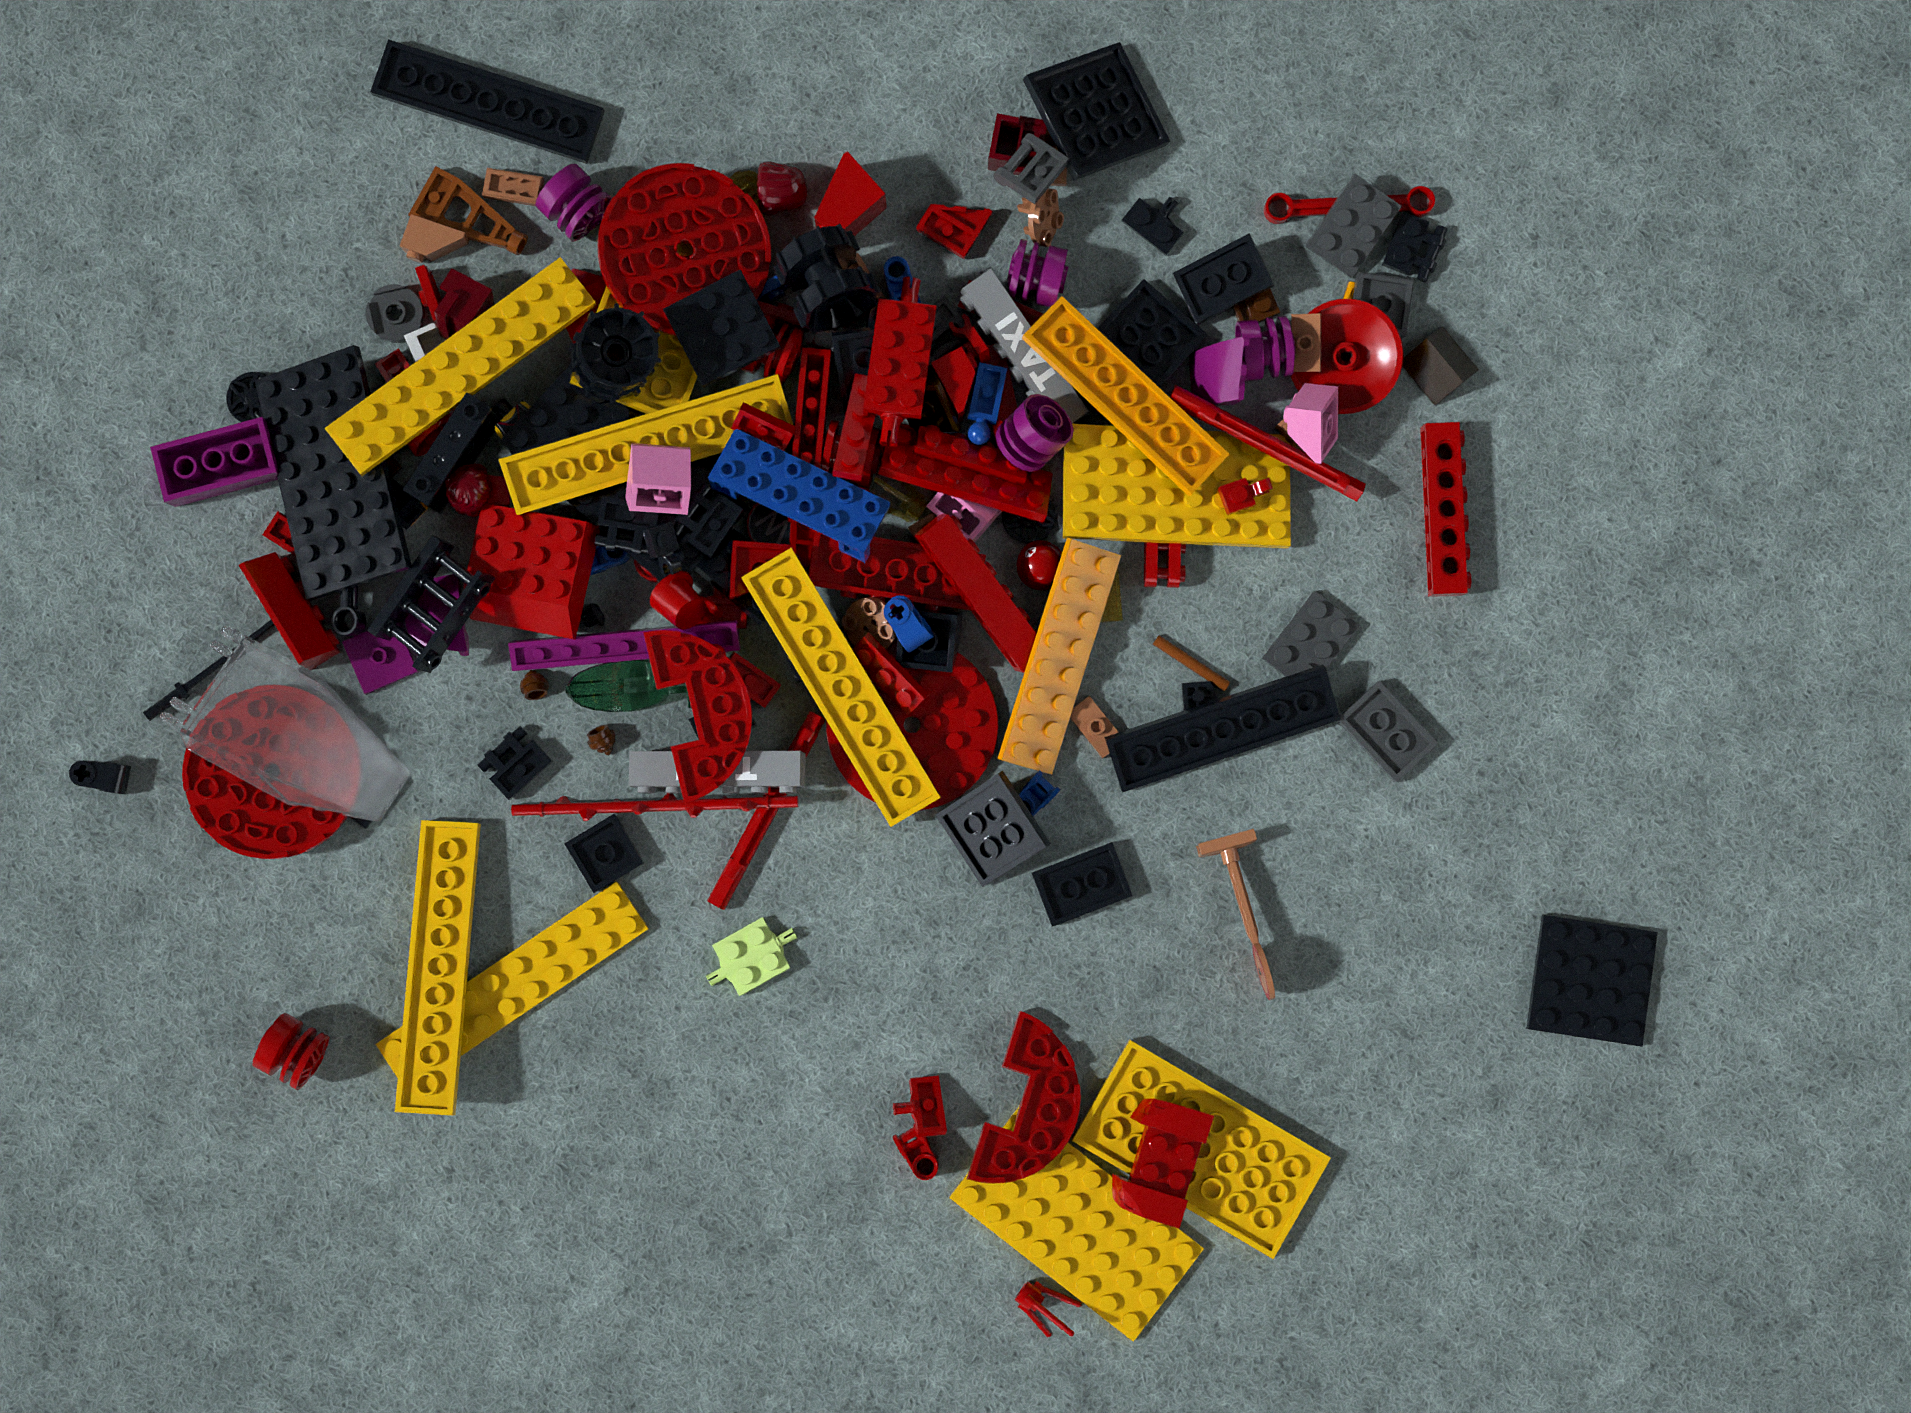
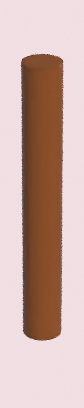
M1160 635L1154 641V646L1207 681H1211L1212 684L1225 691L1229 686L1230 681Z

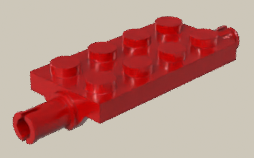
M910 277L903 278L900 301L880 298L878 301L863 412L875 413L881 416L883 424L879 444L886 447L889 435H891L890 447L898 446L900 423L904 419H921L937 308L936 305L917 303L921 280L913 277L912 288H910Z

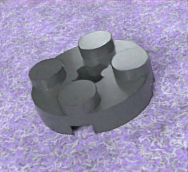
M398 284L383 286L374 293L375 296L367 304V323L371 330L382 340L392 343L405 342L404 335L423 327L425 309L421 299L404 286ZM393 307L403 311L399 320L395 321L393 318L388 317V314L393 312Z

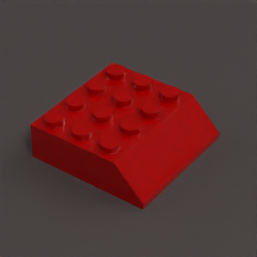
M485 503L481 507L467 570L473 575L479 570L492 575L496 579L491 584L489 593L480 600L469 616L470 619L576 640L596 550L595 537L600 532L599 527L587 521L531 511L517 515L515 508Z

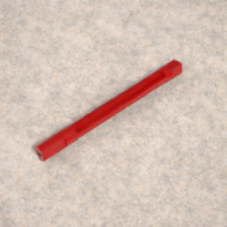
M1177 385L1169 396L1187 414L1283 462L1356 502L1364 492L1366 484L1324 462L1321 464L1315 463L1305 452Z
M810 711L803 725L800 726L788 751H801L807 757L826 719ZM768 788V793L764 794L763 797H766V795L770 797L786 796L787 794L779 793V788ZM779 808L755 810L707 902L722 910L726 909Z

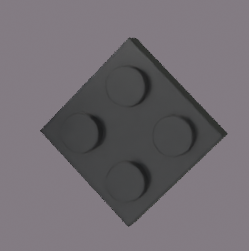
M616 814L609 816L564 843L593 893L644 864Z

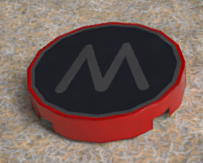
M755 504L748 515L747 529L751 540L762 543L789 544L790 522H788V517L762 504Z

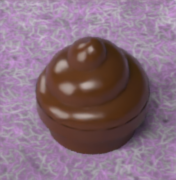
M530 670L521 680L520 690L526 699L539 700L548 694L549 682L536 670Z
M601 725L588 732L587 737L589 740L587 743L592 750H597V752L605 753V755L609 756L613 751L616 735L613 729H609L608 725Z

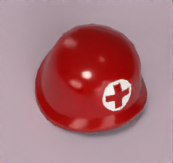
M1039 540L1027 544L1021 550L1016 565L1021 581L1035 590L1051 589L1062 551L1048 541Z

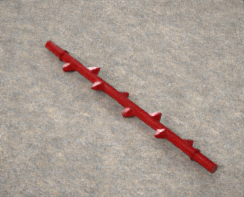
M667 793L661 800L621 801L620 799H614L610 802L571 803L567 796H562L554 803L512 804L511 814L512 816L540 815V817L545 815L580 814L583 821H589L596 813L634 812L636 815H640L644 812L687 811L691 818H696L703 810L742 809L747 812L751 809L766 808V810H770V808L799 807L798 796L770 797L769 795H766V797L728 798L723 795L719 798L697 799L684 804L683 799H677L671 793Z

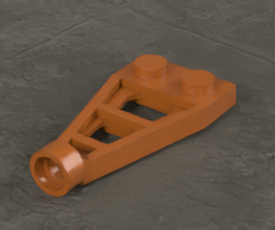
M435 166L408 214L409 217L412 214L465 232L468 240L504 248L517 256L521 254L528 241V235L512 227L461 179ZM454 197H461L471 207V212L465 222L450 221L444 216ZM481 213L496 223L492 232L488 235L472 228ZM511 234V236H510V238H509V240H508V242H507V241H506L507 236Z

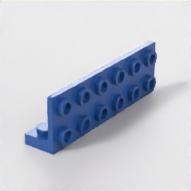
M739 429L733 431L708 476L711 489L735 501L738 500L741 494L838 541L839 551L866 563L870 555V543L890 507L889 501L839 477H834L833 474Z

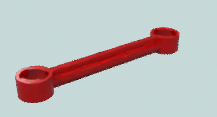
M1425 186L1414 187L1408 194L1387 195L1402 206L1398 212L1407 211V213L1419 218L1426 216L1435 204L1434 193ZM1274 193L1267 199L1264 205V215L1273 224L1285 223L1290 217L1326 215L1337 198L1292 200L1285 193ZM1422 193L1427 196L1429 203L1425 211L1415 210L1411 206L1410 198L1413 195ZM1280 199L1288 205L1289 209L1285 217L1278 218L1270 213L1269 205Z

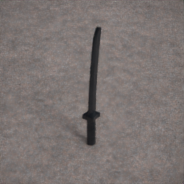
M268 621L186 684L182 685L177 682L174 685L176 689L143 712L146 718L151 721L180 699H187L190 696L187 692L189 689L274 626L273 621Z

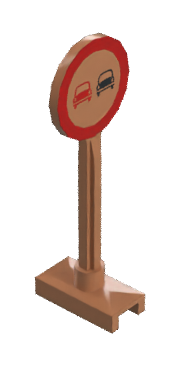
M1250 829L1199 843L1196 846L1199 857L1221 854L1223 864L1227 866L1245 931L1252 943L1253 956L1262 988L1267 999L1273 1000L1275 999V989L1264 951L1259 944L1258 928L1238 863L1240 858L1237 849L1254 843L1257 840L1255 831Z

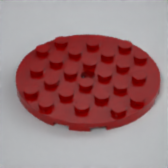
M672 163L656 166L637 174L625 183L608 204L598 233L597 253L599 266L605 284L614 299L624 309H629L638 314L643 311V318L651 325L653 330L676 336L663 309L738 270L742 271L756 300L767 281L771 262V244L763 215L748 193L745 194L733 183L732 179L713 169L708 170L689 163ZM680 243L689 244L693 251L692 255L688 258L681 256L677 253V246Z
M894 641L892 645L888 649H886L894 657L895 660L897 652V641ZM958 652L952 673L904 668L929 694L909 716L869 676L940 795L939 799L921 810L942 806L969 790L987 768L997 741L998 715L993 694L978 669ZM908 717H916L920 721V729L917 732L909 733L904 729V722ZM826 720L828 745L837 768L856 791L875 802Z
M269 685L254 687V689L238 694L235 693L217 704L216 708L204 720L202 719L195 728L188 742L183 760V789L186 792L190 805L189 809L200 827L223 847L235 853L259 859H282L297 856L314 849L329 839L350 814L355 804L361 781V762L358 746L343 718L331 706L316 696L303 690L286 686ZM271 764H276L280 775L274 780H268L265 777V769Z

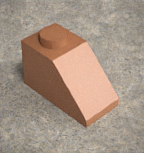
M411 214L400 247L407 253V258L422 263L424 259L434 261L468 245L470 240L466 237L465 232Z

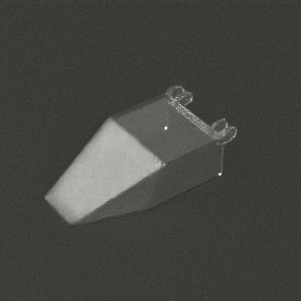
M223 626L220 632L225 638L238 644L235 650L232 651L223 643L213 640L210 644L211 648L228 658L194 708L175 697L171 699L170 703L175 709L188 715L184 722H181L167 712H162L159 716L160 719L180 734L188 750L288 805H301L315 808V810L325 812L327 810L342 813L345 816L380 822L410 777L411 773L321 676L244 635L239 630Z

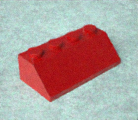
M273 552L238 565L299 665L312 670L340 653L336 646L340 644L338 637L332 629L326 630L321 621L325 619V616L317 605L312 606L309 600H306L302 581H296L292 574L296 569L287 556L282 558L277 552Z

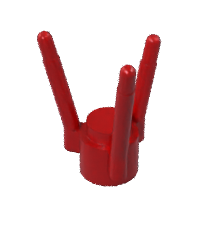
M1037 1280L1034 1284L1027 1281L1014 1299L1019 1303L1018 1308L1030 1317L1046 1337H1051V1332L1034 1313L1036 1310L1041 1312L1069 1336H1074L1073 1330L1041 1305L1045 1298L1041 1293L1076 1307H1081L1082 1303L1043 1286Z

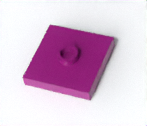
M366 631L342 642L365 695L419 672L412 667L415 661L410 649L395 637L388 641L375 637L369 631Z

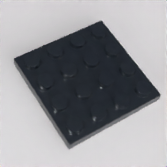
M1120 42L1032 72L1023 79L1058 151L1069 158L1066 167L1073 181L1165 147L1170 142Z
M1542 915L1526 1029L1643 1047L1658 932Z

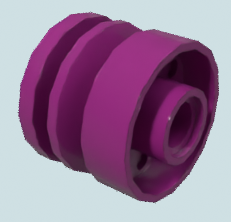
M570 164L557 172L541 190L535 204L536 208L550 221L558 220V229L561 232H565V235L572 242L584 238L600 223L608 204L612 200V197L607 192H602L603 190L598 184L590 185V176L577 164Z
M1020 239L1019 246L1013 253L1007 278L1008 294L1015 300L1018 287L1024 288L1022 301L1026 302L1031 290L1037 291V305L1051 307L1057 301L1058 293L1063 294L1069 268L1068 265H1065L1068 249L1050 245L1045 257L1039 256L1038 242H1034L1032 254H1027L1025 252L1028 240Z
M1279 316L1276 320V326L1271 317L1267 318L1263 332H1261L1256 319L1237 321L1235 338H1250L1249 346L1243 348L1242 359L1247 365L1245 382L1262 380L1265 366L1268 367L1272 378H1277L1280 370L1284 377L1292 376L1294 371L1295 341L1288 318L1286 316Z
M1041 394L1030 395L996 431L997 444L1002 454L1013 465L1029 472L1039 471L1073 436L1072 422L1066 411L1056 401Z

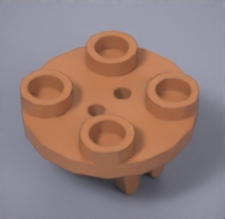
M1047 189L1036 204L1023 197V204L1017 205L1019 212L1028 214V226L1024 227L1025 234L1030 235L1032 242H1038L1039 246L1049 247L1056 229H1060L1063 226L1064 215L1062 212H1059L1058 192L1056 189Z
M863 597L853 602L847 609L846 615L842 618V626L854 646L868 633L885 649H888L895 641L896 633L884 617V607L887 604L885 601L876 597Z

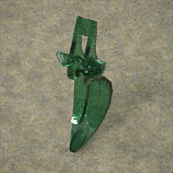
M649 660L609 662L595 665L578 672L565 685L566 695L576 704L596 711L632 712L643 710L662 703L669 695L686 693L687 708H691L686 686L675 685L657 690Z

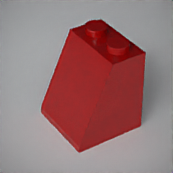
M847 151L843 154L814 217L816 227L822 228L841 224L842 228L847 232L851 230L855 236L887 209L886 194Z

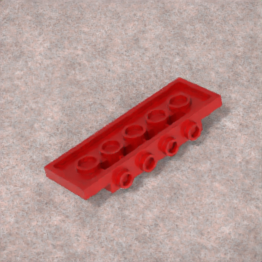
M928 425L926 427L920 426L917 433L900 428L898 446L890 447L891 435H889L888 445L883 447L878 475L1042 523L1047 517L1053 473L1044 470L1034 472L1021 470L1013 465L1002 454L1001 450L995 448L991 442L976 445L968 440L964 434L955 433L950 435L941 432L937 426Z
M818 531L814 532L808 576L814 586L840 590V596L857 599V593H861L885 601L886 597L892 598L896 595H904L911 600L913 605L914 602L925 603L924 609L942 611V606L969 610L921 544L873 537L870 543V555L866 563L839 551L838 541ZM977 553L982 561L985 562L986 555Z

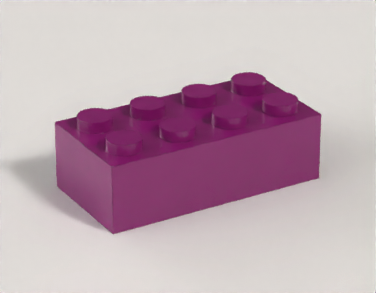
M263 417L150 447L163 500L174 507L278 480L277 474H279L267 421Z

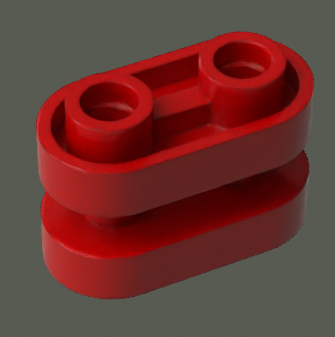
M1144 542V587H1156L1157 579H1166L1167 588H1179L1180 582H1185L1186 568L1185 565H1181V554H1185L1186 544ZM1158 550L1167 551V568L1158 567Z

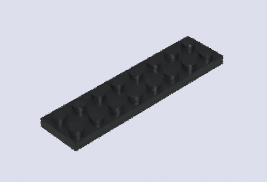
M389 39L370 91L375 97L585 164L588 163L605 112L603 107Z
M1322 664L1104 738L1120 789L1123 793L1341 719L1326 667Z

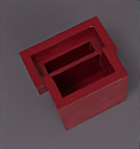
M997 113L988 157V170L996 171L999 167L1003 168L1022 145L1021 141L1026 134L1031 133L1045 141L1047 127L1044 121L1021 115L1019 118ZM1030 152L1013 174L1019 175L1037 153Z
M451 268L440 285V289L447 293L434 311L440 337L447 340L494 306L492 289Z

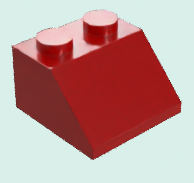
M961 346L931 362V367L946 393L958 422L964 419L975 383L976 368L978 367L970 352L965 353Z

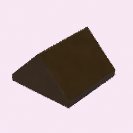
M1441 327L1407 354L1403 358L1402 366L1434 405L1438 404L1479 370L1444 327Z
M929 365L921 419L907 418V421L916 432L920 426L926 427L928 425L937 426L941 432H959L961 426L938 377Z

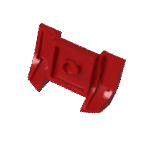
M1143 1099L1130 1117L1145 1125L1129 1179L1112 1174L1113 1199L1121 1208L1131 1213L1180 1229L1188 1200L1185 1198L1201 1145L1202 1143L1206 1144L1214 1116L1158 1099Z

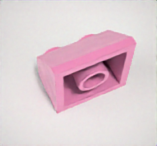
M1305 383L1300 391L1295 393L1292 402L1285 407L1284 422L1287 423L1288 435L1315 463L1321 464L1338 439V387Z

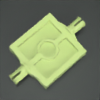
M762 917L713 944L712 946L719 958L721 968L706 975L707 980H710L708 982L713 986L727 978L734 985L738 995L742 996L789 970L791 967L784 956L783 946L797 939L793 928L791 927L777 936L770 930L765 919Z

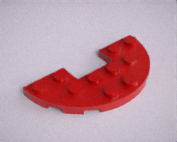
M655 630L643 632L657 690L686 683L699 740L671 746L685 804L697 800L718 788L730 777L741 762L749 743L752 728L750 696L745 682L735 665L725 654L709 642L679 631Z
M1019 1011L1002 1064L1003 1068L1029 1076L1013 1129L1011 1131L987 1122L983 1124L967 1180L987 1184H1001L1031 1176L1045 1168L1046 1165L1061 1153L1075 1129L1081 1101L1080 1084L1078 1083L1075 1063L1067 1047L1052 1032L1053 1030L1039 1019L1025 1012Z

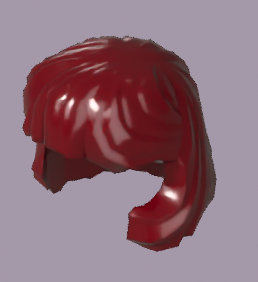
M771 161L760 163L757 174L758 204L762 214L774 215L778 212L798 208L805 203L807 184L804 174L800 169Z
M476 463L458 467L450 473L444 483L446 496L451 506L459 514H467L471 517L480 515L481 507L488 502L489 493L492 491V482L488 481L487 469L483 465Z

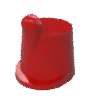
M686 571L670 574L662 579L655 586L650 596V606L681 630L690 629L702 619L706 608L712 614L717 611L715 603L698 595L693 589L692 577Z

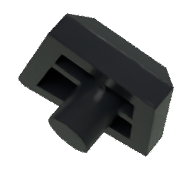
M1211 681L1181 684L1183 711L1218 699Z

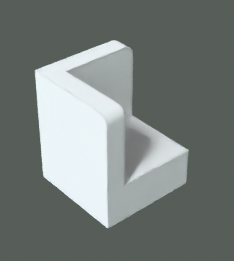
M436 322L404 335L415 362L446 340L440 337Z

